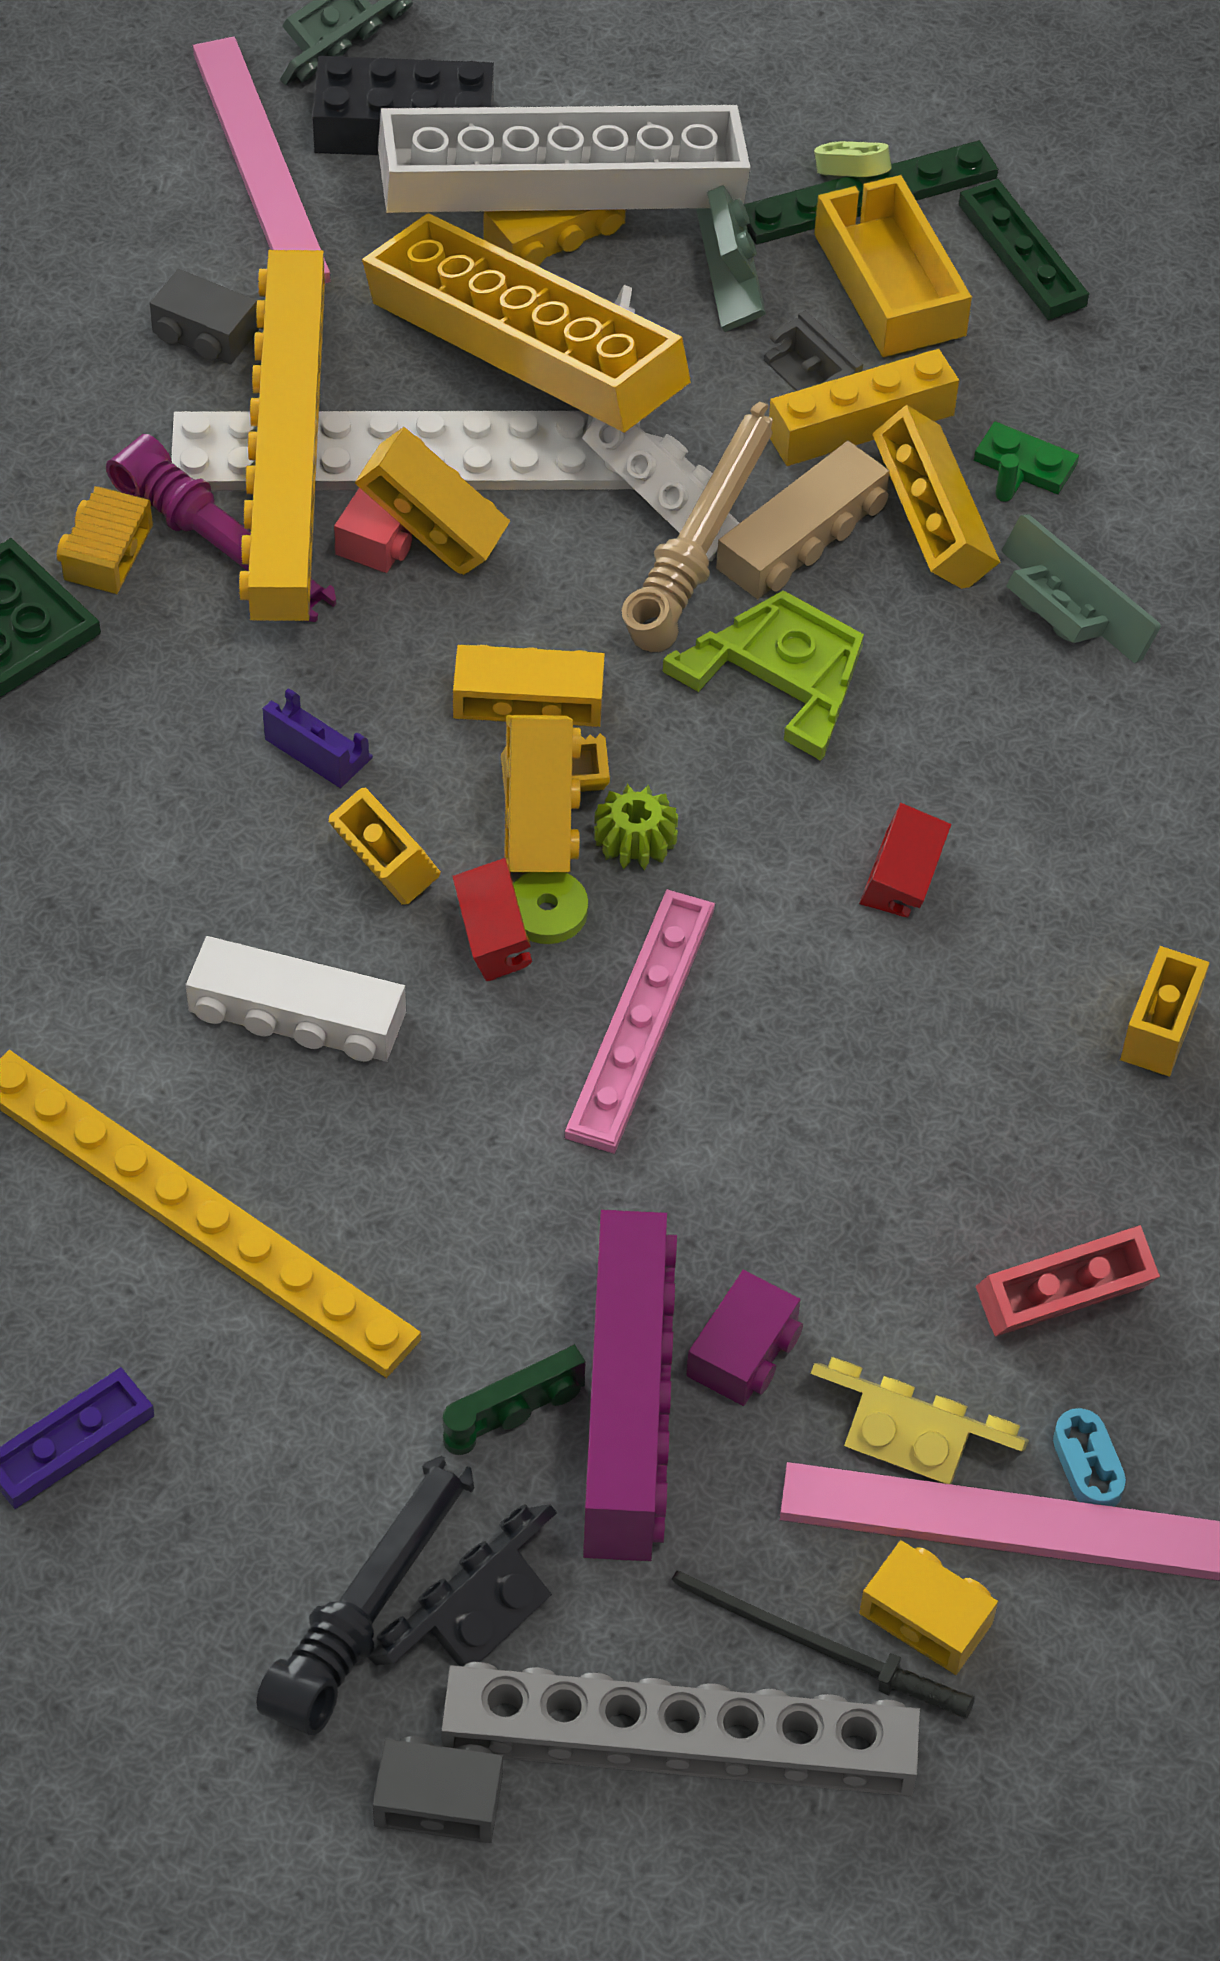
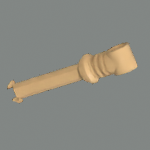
M758 402L751 408L752 414L744 416L677 538L669 539L665 544H660L656 547L654 551L656 560L654 568L650 570L648 578L643 583V587L631 593L624 601L622 607L623 620L633 642L642 650L662 652L673 645L679 633L677 622L683 613L682 609L688 604V599L691 598L694 593L693 590L697 585L708 580L710 570L708 569L709 560L706 553L773 434L771 430L773 418L764 415L769 407L768 404ZM657 617L654 622L643 624L646 620Z

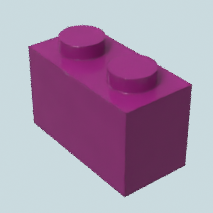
M743 1269L688 1351L686 1376L742 1406L746 1404L754 1391L762 1395L775 1374L776 1365L772 1362L779 1351L783 1350L789 1353L800 1337L803 1329V1323L798 1321L801 1299Z

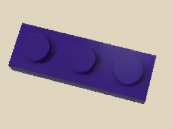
M122 1367L118 1368L0 1446V1492L11 1506L17 1509L155 1416L153 1405Z

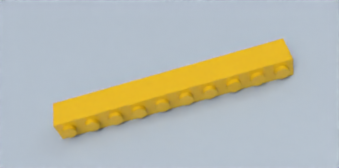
M268 250L267 269H259L258 276L259 297H265V300H257L256 308L257 328L264 329L263 332H255L254 339L255 361L262 362L261 365H253L252 370L253 393L260 394L259 398H251L250 401L251 427H257V432H249L248 457L249 460H255V466L246 467L247 495H253V500H244V529H251V535H242L241 548L242 564L249 565V571H240L239 595L240 600H249L250 620L309 621L325 298L324 251Z

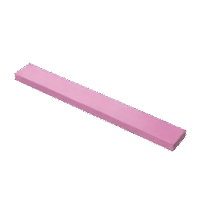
M235 36L193 45L195 60L270 250H321ZM324 259L325 283H329L330 271Z
M787 1462L780 1520L1220 1581V1521Z

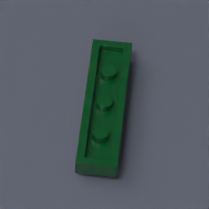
M999 179L960 192L958 204L1048 320L1087 307L1089 292Z

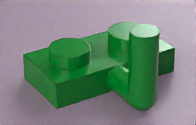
M994 421L974 454V461L999 471L995 495L1002 502L1010 501L1023 481L1059 495L1076 468L1079 455L996 421Z

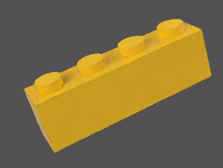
M938 348L771 398L769 417L773 418L771 426L773 434L770 440L785 465L790 466L832 453L846 441L856 446L874 440L872 433L905 405L910 406L933 421L951 417L955 413L959 379Z
M905 405L874 431L872 435L886 468L890 470L889 475L930 571L961 589L971 587L1001 562L941 425L910 406Z

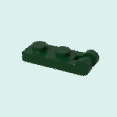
M574 1344L449 1404L443 1411V1443L445 1448L455 1455L467 1454L474 1449L477 1437L500 1426L506 1430L516 1428L531 1416L533 1410L550 1402L554 1406H560L575 1398L580 1392L581 1387L585 1386L586 1361Z

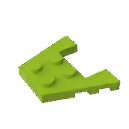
M783 590L734 617V624L716 634L709 631L696 639V645L681 654L677 650L668 654L663 659L662 672L699 692L726 661H730L804 702V707L785 727L784 740L821 761L826 754L863 646L864 634Z

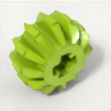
M627 783L623 790V795L609 791L605 798V803L598 804L594 816V823L596 824L594 826V840L596 841V846H603L602 852L606 860L615 858L620 854V863L623 870L631 862V859H638V863L645 870L649 864V856L663 863L664 858L667 856V849H674L678 836V830L676 829L678 827V814L676 813V808L669 806L666 793L652 796L649 785L641 792H634Z

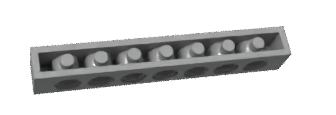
M471 1662L464 1666L450 1665L442 1725V1747L458 1749L462 1745L471 1744L485 1747L493 1754L503 1755L505 1759L912 1796L917 1777L920 1709L908 1708L903 1703L894 1700H878L872 1704L847 1702L845 1698L832 1694L818 1695L810 1699L789 1697L787 1693L776 1689H762L755 1693L730 1691L729 1688L719 1684L709 1683L699 1685L697 1688L672 1686L668 1681L657 1678L642 1679L637 1683L615 1681L610 1676L601 1673H586L580 1677L555 1675L554 1672L545 1668L532 1667L524 1669L522 1672L497 1670L496 1667L488 1663ZM499 1704H511L519 1709L516 1714L509 1717L498 1716L491 1710ZM558 1709H568L576 1713L578 1717L570 1722H559L554 1720L550 1714ZM625 1714L632 1717L636 1723L630 1727L620 1728L614 1726L608 1720L615 1715ZM674 1720H685L690 1722L695 1729L687 1733H677L672 1731L667 1724ZM733 1725H742L749 1728L754 1734L748 1738L739 1739L729 1735L726 1729ZM794 1730L803 1731L812 1738V1741L806 1744H796L789 1741L785 1734ZM849 1736H860L866 1739L871 1746L862 1750L853 1749L844 1742V1739Z

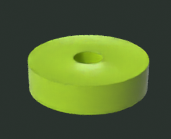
M529 872L513 883L529 941L540 944L564 942L574 937L585 925L588 916V896L583 885L572 875L565 872ZM543 903H551L556 907L551 910H544L539 906Z

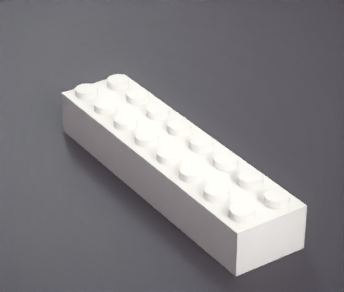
M737 105L381 108L378 152L386 213L710 208L707 192L724 185L733 201L738 198L743 204L745 201L750 163Z

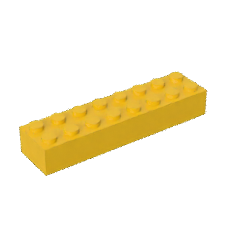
M430 213L425 214L362 259L373 304L624 433L691 383L682 336Z

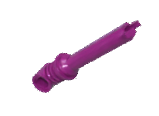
M142 434L106 462L107 475L119 492L150 500L151 505L166 517L168 527L174 531L184 530L187 532L195 530L246 571H249V565L242 564L241 548L242 535H251V531L244 529L242 524L214 504V495L211 493L212 489L207 481L202 478L193 479L173 464L169 453L156 438L149 434ZM312 578L308 622L318 621L319 614L311 608L322 599L332 607L336 605L334 587L329 585L324 589Z

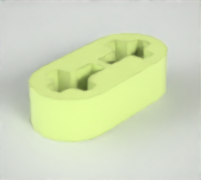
M839 141L821 145L814 150L817 172L822 175L870 177L891 170L889 145L884 143Z

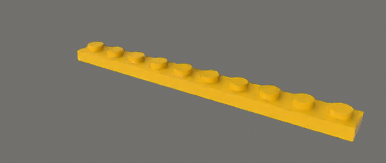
M8 1050L0 1058V1111L385 1378L396 1369L421 1341V1331L20 1056Z

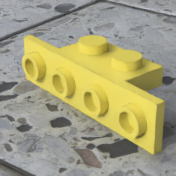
M831 1357L828 1366L821 1363H814L810 1374L863 1393L849 1430L845 1447L945 1484H952L970 1433L1019 1451L1026 1450L1029 1440L1017 1436L1020 1425L989 1414L986 1423L976 1421L964 1416L968 1407L966 1405L938 1395L935 1396L933 1404L912 1397L915 1389L914 1386L887 1376H883L881 1384L878 1385L860 1378L862 1367L835 1357Z

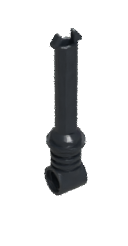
M443 1456L424 1463L422 1468L426 1476L341 1599L329 1602L325 1606H317L309 1615L310 1628L308 1633L295 1648L292 1656L288 1660L279 1659L267 1670L261 1681L256 1700L257 1710L260 1714L308 1735H316L321 1732L333 1714L338 1697V1687L344 1682L345 1676L350 1673L353 1665L358 1660L366 1659L374 1650V1629L372 1623L463 1490L469 1492L474 1490L471 1467L467 1466L458 1478L454 1473L444 1470L446 1462Z

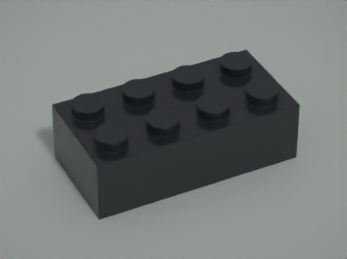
M319 56L312 116L314 153L379 156L378 143L381 108L493 107L494 62Z

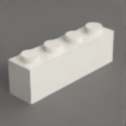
M206 936L186 983L188 1010L195 1013L198 1018L212 1024L221 1023L223 1020L245 1026L248 1031L259 1036H270L272 1033L294 1038L297 1043L310 1049L326 1046L342 1050L352 1059L363 1062L370 1061L372 1058L387 1062L406 1014L405 985Z

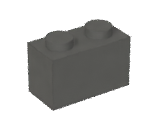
M179 268L149 303L152 333L157 334L166 343L175 344L177 342L192 348L208 360L219 359L232 364L255 336V332L259 331L256 318V299Z
M406 1736L401 1738L400 1741L385 1738L372 1805L374 1826L492 1843L503 1778V1755L493 1754L489 1749L479 1745H462L458 1749L434 1746L431 1741L417 1736Z

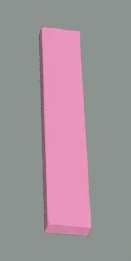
M666 889L565 1130V1139L615 1154L714 913L715 903Z

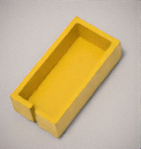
M902 175L864 184L860 224L857 225L856 215L859 191L856 186L818 195L814 235L882 357L967 336L972 296Z

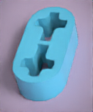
M1083 1408L1070 1409L1064 1412L1057 1421L1053 1442L1074 1496L1078 1502L1115 1507L1122 1498L1126 1478L1104 1423L1098 1415ZM1078 1426L1081 1433L1091 1432L1087 1443V1453H1084L1077 1438L1068 1439L1071 1427ZM1090 1467H1095L1101 1481L1111 1480L1107 1493H1101L1097 1486L1087 1487L1092 1474Z

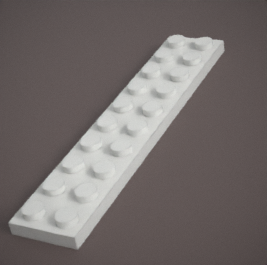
M250 411L174 412L172 463L187 473L189 477L193 479L202 478L207 481L211 486V491H246V467L255 466V460H249L248 434L249 432H257V427H251ZM319 411L315 490H358L359 487L354 482L379 444L402 427L407 428L413 435L419 437L432 452L449 467L454 468L475 490L634 488L582 439V436L586 433L589 414L583 411Z

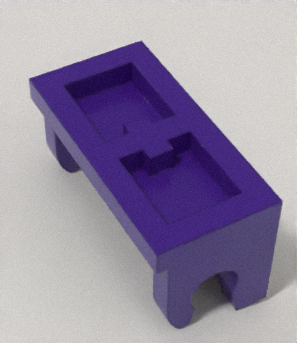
M288 688L285 691L286 704L282 711L280 706L272 700L262 708L265 740L341 789L373 758L372 754L369 753L368 739L360 733H355L353 741L303 710L299 694Z

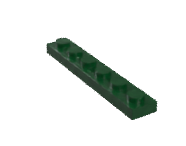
M978 140L891 164V170L880 175L870 177L846 176L744 204L750 223L746 225L747 231L755 245L815 229L817 201L820 194L856 186L859 191L856 217H860L865 183L902 175L915 200L918 201L997 179L999 168L981 141Z

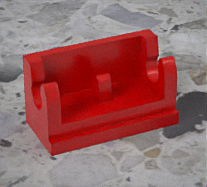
M900 802L887 827L859 904L906 918L909 917L911 909L905 905L897 904L893 900H899L906 905L920 908L926 897L951 823Z
M506 858L452 876L472 956L486 981L497 980L496 978L521 970L532 963L530 952L520 953L530 948L531 945L526 934L510 874V867ZM520 953L515 957H507L511 954Z

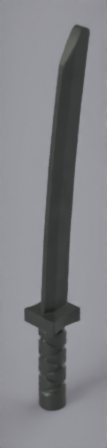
M675 1571L672 1577L673 1582L700 1598L819 1653L877 1677L878 1691L888 1696L892 1689L920 1701L924 1700L925 1703L940 1707L945 1711H951L953 1714L965 1719L968 1718L975 1700L974 1696L961 1691L958 1692L956 1689H951L944 1684L935 1683V1681L926 1677L919 1676L906 1669H901L900 1656L890 1653L886 1663L755 1607L681 1571Z

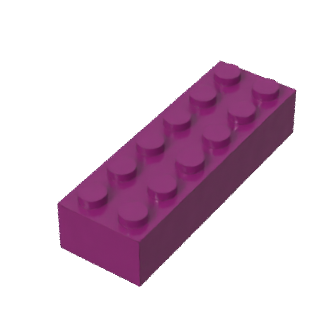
M601 1210L583 1558L651 1561L653 1542L664 1543L671 1405L670 1380L673 1354L672 1329L675 1303L674 1278L677 1252V1235L666 1234L667 1213Z

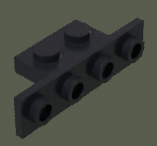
M524 1504L512 1511L500 1523L499 1526L503 1532L489 1545L486 1541H483L469 1550L459 1561L463 1568L449 1582L444 1578L430 1586L418 1598L422 1606L407 1620L404 1616L397 1618L378 1634L376 1639L380 1645L367 1658L375 1665L394 1664L427 1632L431 1631L459 1666L483 1660L552 1595L518 1552V1549L557 1514L552 1505L528 1508Z

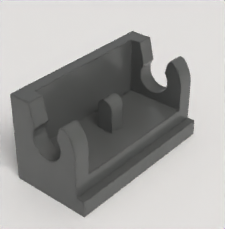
M806 310L800 312L797 318L777 328L769 336L775 344L780 343L782 340L784 342L764 354V361L795 391L863 371V363Z

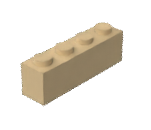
M846 441L718 539L716 569L757 600L771 589L775 592L779 591L787 584L791 574L803 564L806 566L814 564L828 544L835 539L839 541L846 539L860 519L867 514L874 516L883 509L888 500L887 489L890 470L851 442Z

